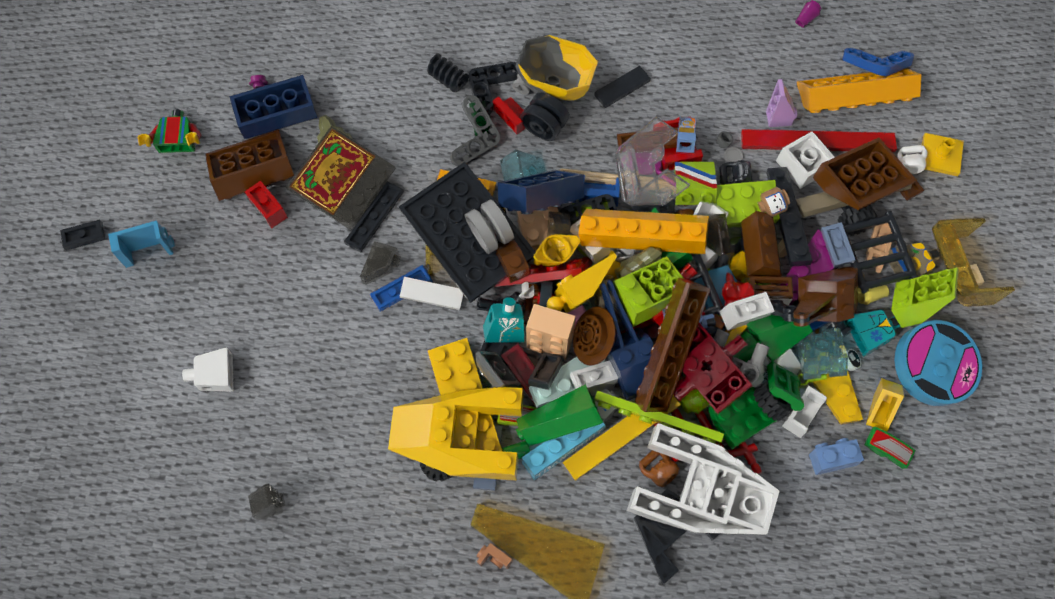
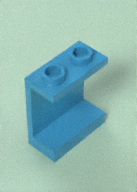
M157 220L108 234L112 253L126 268L134 266L132 251L161 244L166 252L172 255V247H175L173 237L171 235L168 236L166 228L162 227Z

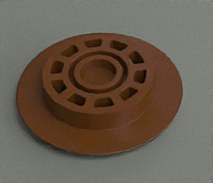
M602 307L588 309L582 314L575 326L573 334L574 352L577 358L585 365L592 366L601 363L607 358L613 348L616 335L613 317L606 309Z

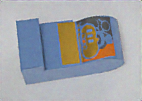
M680 117L676 152L694 153L696 118ZM680 142L691 143V145L683 147Z

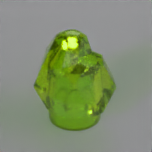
M694 389L680 401L682 408L687 414L691 412L698 414L709 405L698 389Z

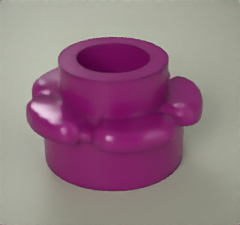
M253 75L250 77L251 82H249V85L256 89L267 85L268 81L264 75Z

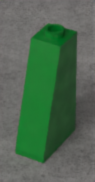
M585 384L516 419L518 424L516 432L521 441L525 439L528 446H532L603 423V420Z

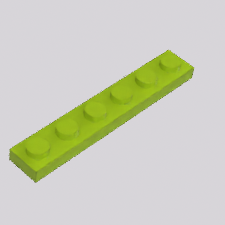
M597 391L594 398L598 402L597 406L610 410V407L619 409L618 413L624 416L631 417V414L639 416V420L651 424L654 421L686 434L698 436L714 444H720L724 436L723 433L662 412H644L633 402Z

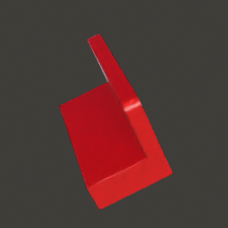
M498 96L493 100V110L516 134L526 129L523 126V121L520 119V115L524 110L512 97L503 101Z

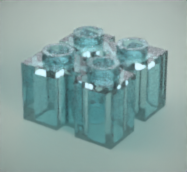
M840 328L822 329L820 334H814L813 330V332L796 344L803 380L821 378V374H829L830 377L847 376L848 355L845 345L843 346Z

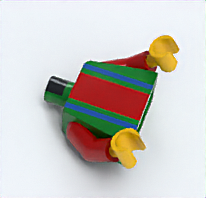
M174 109L172 117H162L159 124L156 125L150 134H140L137 138L139 146L146 144L147 147H151L153 143L158 153L195 152L194 143L200 144L199 140L202 135L197 126L191 123L188 117H184L182 110Z

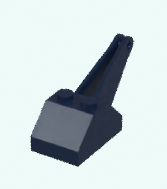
M608 280L606 281L607 287L603 282L600 283V289L605 309L613 317L616 335L613 348L606 359L607 361L610 360L618 376L617 382L625 399L629 401L637 398V390L644 378V369L649 363L651 349L654 344L640 327L633 329L612 281ZM611 298L625 329L623 334L620 333Z

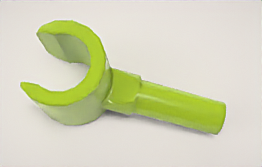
M799 374L798 376L805 381V383H801L799 388H804L813 381L827 379L826 374L817 376Z

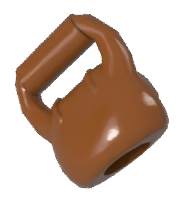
M654 450L650 451L639 461V468L642 474L652 479L661 488L671 483L680 471L678 465L671 461L669 456ZM659 455H661L662 459L659 460V462L654 467H652L650 471L645 469L652 461H654Z

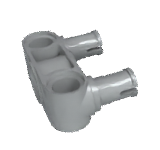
M717 329L714 339L720 346L724 347L729 333ZM760 343L756 344L752 358L747 363L733 357V361L746 377L749 372L756 371L755 379L750 381L753 385L752 387L759 386L764 378L763 363L769 347ZM711 366L707 368L708 371L712 370Z

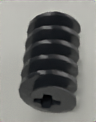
M440 53L435 54L431 58L427 67L428 74L433 76L434 79L439 80L445 87L450 88L452 92L461 90L469 79V74H464L462 69L458 70V66L453 65L451 61L447 62V58L442 57Z

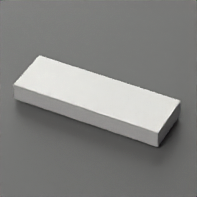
M404 277L400 298L460 310L463 293L459 288Z

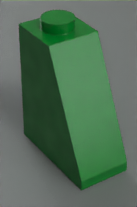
M774 315L746 324L757 343L769 347L766 357L771 361L776 360L813 332L810 325L795 326L793 321H784L782 317Z

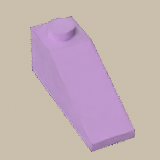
M778 79L766 110L769 127L792 126L794 119L797 118V109L793 106L792 98L782 79Z

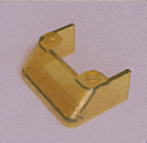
M985 218L940 220L932 227L935 245L944 268L952 269L957 267L959 269L956 298L960 304L966 307L994 305L1015 291L1014 287L982 289L978 287L959 238L968 237L986 222Z

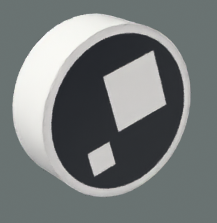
M849 349L842 353V363L848 370L854 371L861 367L860 357L855 350Z

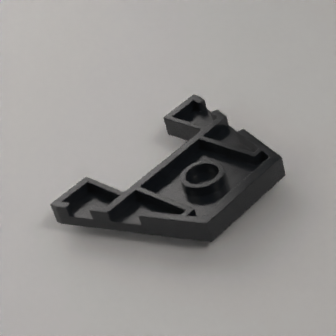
M668 489L661 494L675 501H680V496ZM636 515L634 521L660 582L664 585L679 571L664 554V551L688 530ZM720 533L706 534L713 541Z

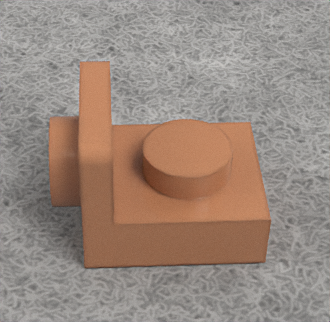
M491 543L488 547L484 545L477 554L479 558L477 563L481 567L489 556L492 557L490 561L500 569L503 566L508 569L513 562L509 556Z

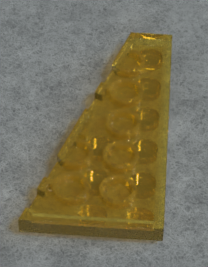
M477 503L470 524L471 527L567 599L590 598L605 544Z

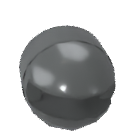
M722 131L718 135L716 143L720 148H727L733 142V136L729 132Z

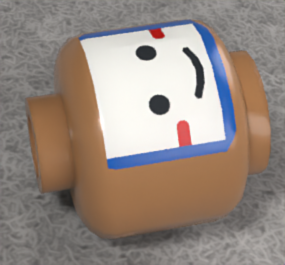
M775 187L760 195L761 201L758 202V207L761 212H766L773 217L787 211L790 200L784 189L781 190Z

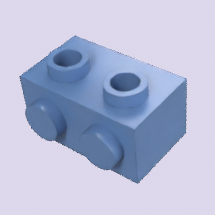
M848 438L837 440L836 444L829 446L828 443H821L816 445L815 449L809 454L815 475L854 467L864 461L857 439L849 441Z

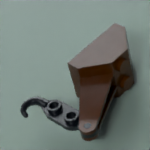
M849 266L798 277L797 308L794 305L783 303V300H770L774 309L771 315L780 316L784 321H793L795 326H807L814 321L839 322L854 318L858 309V269Z

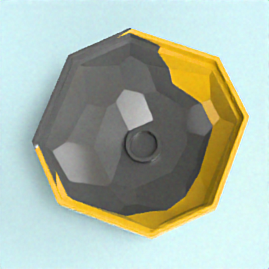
M545 35L525 41L516 62V69L525 85L534 93L543 92L556 97L559 101H572L583 97L588 91L598 61L582 44L552 35Z

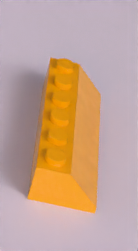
M905 68L889 76H880L872 72L797 81V86L803 107L810 111V113H819L822 109L836 111L840 107L845 106L846 108H857L861 104L865 106H874L877 102L890 104L900 99L901 101H912L913 98L920 97L921 74Z
M586 209L581 216L578 234L581 246L645 250L649 247L660 248L665 252L705 254L709 216Z

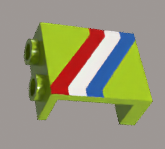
M675 162V205H698L699 202L716 204L717 182L714 162Z

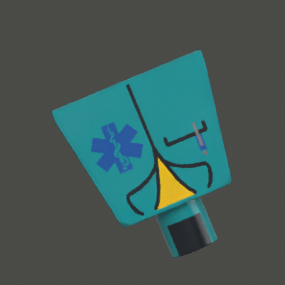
M883 310L855 314L854 318L848 319L845 322L848 327L853 328L850 333L863 357L889 343L896 336L894 330L901 327L895 316L887 318Z

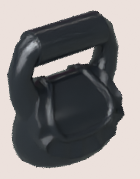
M738 160L737 162L722 164L719 167L720 184L752 182L751 162ZM727 167H732V182H728Z

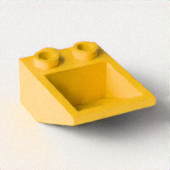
M616 254L610 255L575 277L571 274L562 279L557 284L558 288L554 291L555 296L548 299L547 308L557 311L564 309L566 313H569L589 300L615 261Z

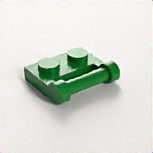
M771 361L767 365L769 391L776 398H781L790 403L793 410H802L804 408V401L800 395V377Z

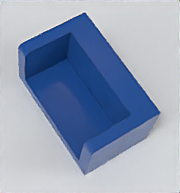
M616 177L615 185L584 182V198L579 199V202L608 194L613 197L615 205L618 207L620 178Z

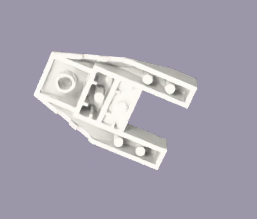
M659 423L654 427L647 448L691 464L680 501L678 502L636 487L633 490L627 511L694 533L767 535L779 495L777 488L757 473L752 472L743 462L726 452L722 446Z

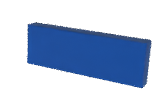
M423 265L370 294L380 312L404 299L400 298L404 277L433 283Z

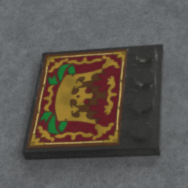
M331 126L286 188L351 231L396 168L385 159Z

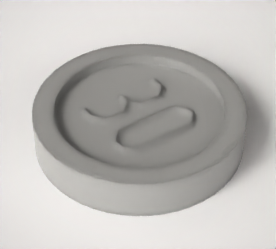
M730 147L724 152V159L726 162H737L738 160H743V153L736 147Z

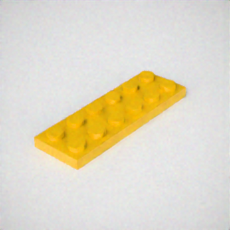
M467 338L428 350L440 395L460 390L483 388ZM479 414L475 450L502 451L491 414Z

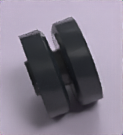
M543 92L537 93L520 115L523 126L530 133L544 141H553L570 117L567 108L561 101Z

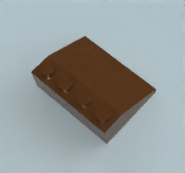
M279 130L205 154L210 182L219 201L231 199L235 195L245 193L244 191L259 181L267 187L271 183L280 180L284 181L294 176Z
M880 138L823 162L812 177L825 193L857 210L917 181Z

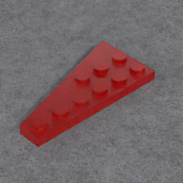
M589 257L575 258L557 266H543L542 264L537 266L531 264L528 276L510 283L507 277L494 287L523 284L524 282L532 283L564 279L571 274L575 277L590 268L592 260Z

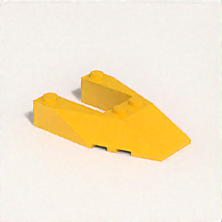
M493 387L460 390L393 407L388 450L411 460L421 462L450 476L517 480V452L475 449L479 414L522 417L523 389Z

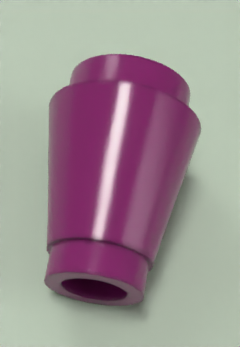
M814 0L807 2L795 23L804 28L820 15L822 9L820 4Z

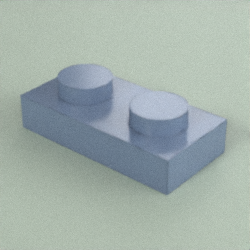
M842 222L822 227L821 233L833 267L853 263L855 257Z

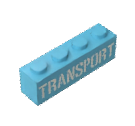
M602 423L545 441L523 456L522 464L532 478L536 480L604 431L605 424Z

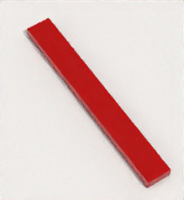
M741 130L742 149L782 150L792 142L813 132L829 151H850L877 138H880L892 152L897 150L895 133Z

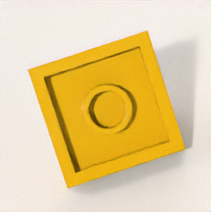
M925 133L922 140V146L928 152L925 170L958 176L961 170L964 141Z

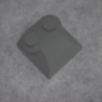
M478 351L475 353L479 371L489 381L492 388H518L521 385L497 352Z

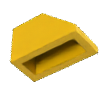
M881 378L873 396L866 425L888 431L904 398L902 385Z

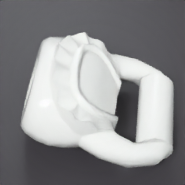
M922 145L906 146L899 150L897 158L911 174H918L925 170L928 152Z

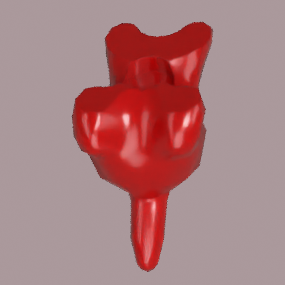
M730 273L726 274V283L722 287V297L725 300V306L729 303L754 296V288L750 283L735 282Z

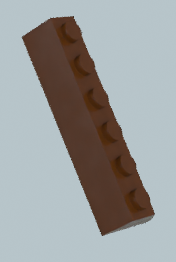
M678 278L674 284L670 303H668L665 309L663 323L658 329L656 343L651 349L649 363L644 369V378L637 390L635 402L642 411H668L711 288L682 278Z

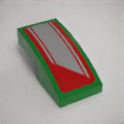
M877 427L872 428L864 444L875 454L888 458L902 469L908 468L916 451L897 437Z

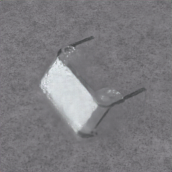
M657 116L624 142L615 154L622 201L630 206L665 205L690 186L688 182L669 169L664 170L658 176L656 175L655 164L663 159L665 153L664 145L678 134L677 130Z

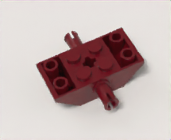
M699 322L682 369L686 379L676 387L674 391L675 396L682 401L690 392L698 389L717 414L722 412L753 386L733 361V356L748 344L738 334L726 346H720ZM711 365L712 370L708 371L707 368Z

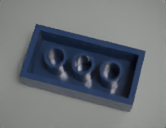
M304 75L229 96L238 128L244 139L318 118Z
M552 170L498 182L499 206L507 208V211H521V214H533L534 210L545 211L550 206L561 207L562 203H576V200L584 198V174Z

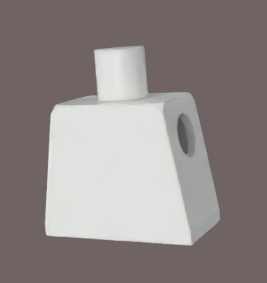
M222 348L195 356L194 368L183 369L182 371L184 382L194 381V385L200 391H233L232 353L228 348Z

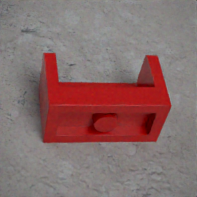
M261 181L244 191L250 203L254 204L271 229L288 218L283 207Z

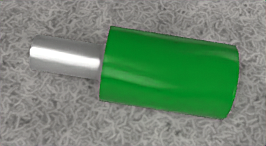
M524 440L503 447L502 451L517 452L519 460L542 443L528 446Z

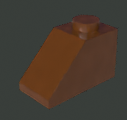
M514 239L506 244L499 243L498 249L495 251L510 283L528 276L529 266Z

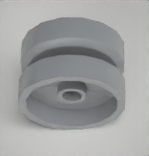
M489 199L481 204V213L473 209L465 214L472 233L486 253L490 254L497 250L498 241L506 244L514 239L509 223L493 200Z

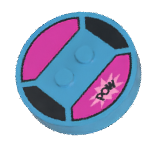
M942 320L927 321L909 329L897 344L894 359L897 376L906 391L918 401L931 406H947L965 400L978 387L982 376L980 352L969 334L959 326Z

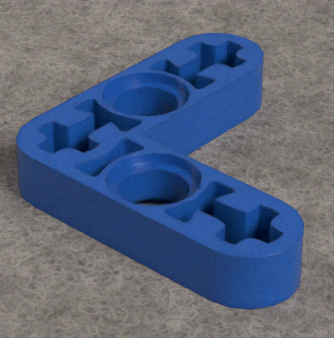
M855 48L844 49L842 60L877 75L889 76L911 66L914 54L907 51H899L882 59Z

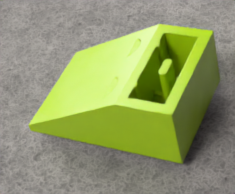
M668 257L613 281L617 296L633 327L651 319L666 308L668 303H670L673 294L672 289L677 279H684Z
M957 267L895 283L891 311L901 328L925 322L956 298L959 270Z

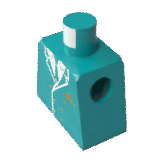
M507 297L503 300V304L491 305L483 325L485 342H524L523 312L521 305L516 304L513 298Z

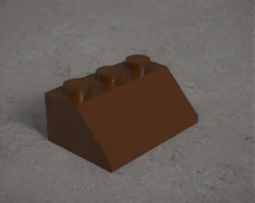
M755 211L741 221L747 276L782 277L774 218L767 213Z

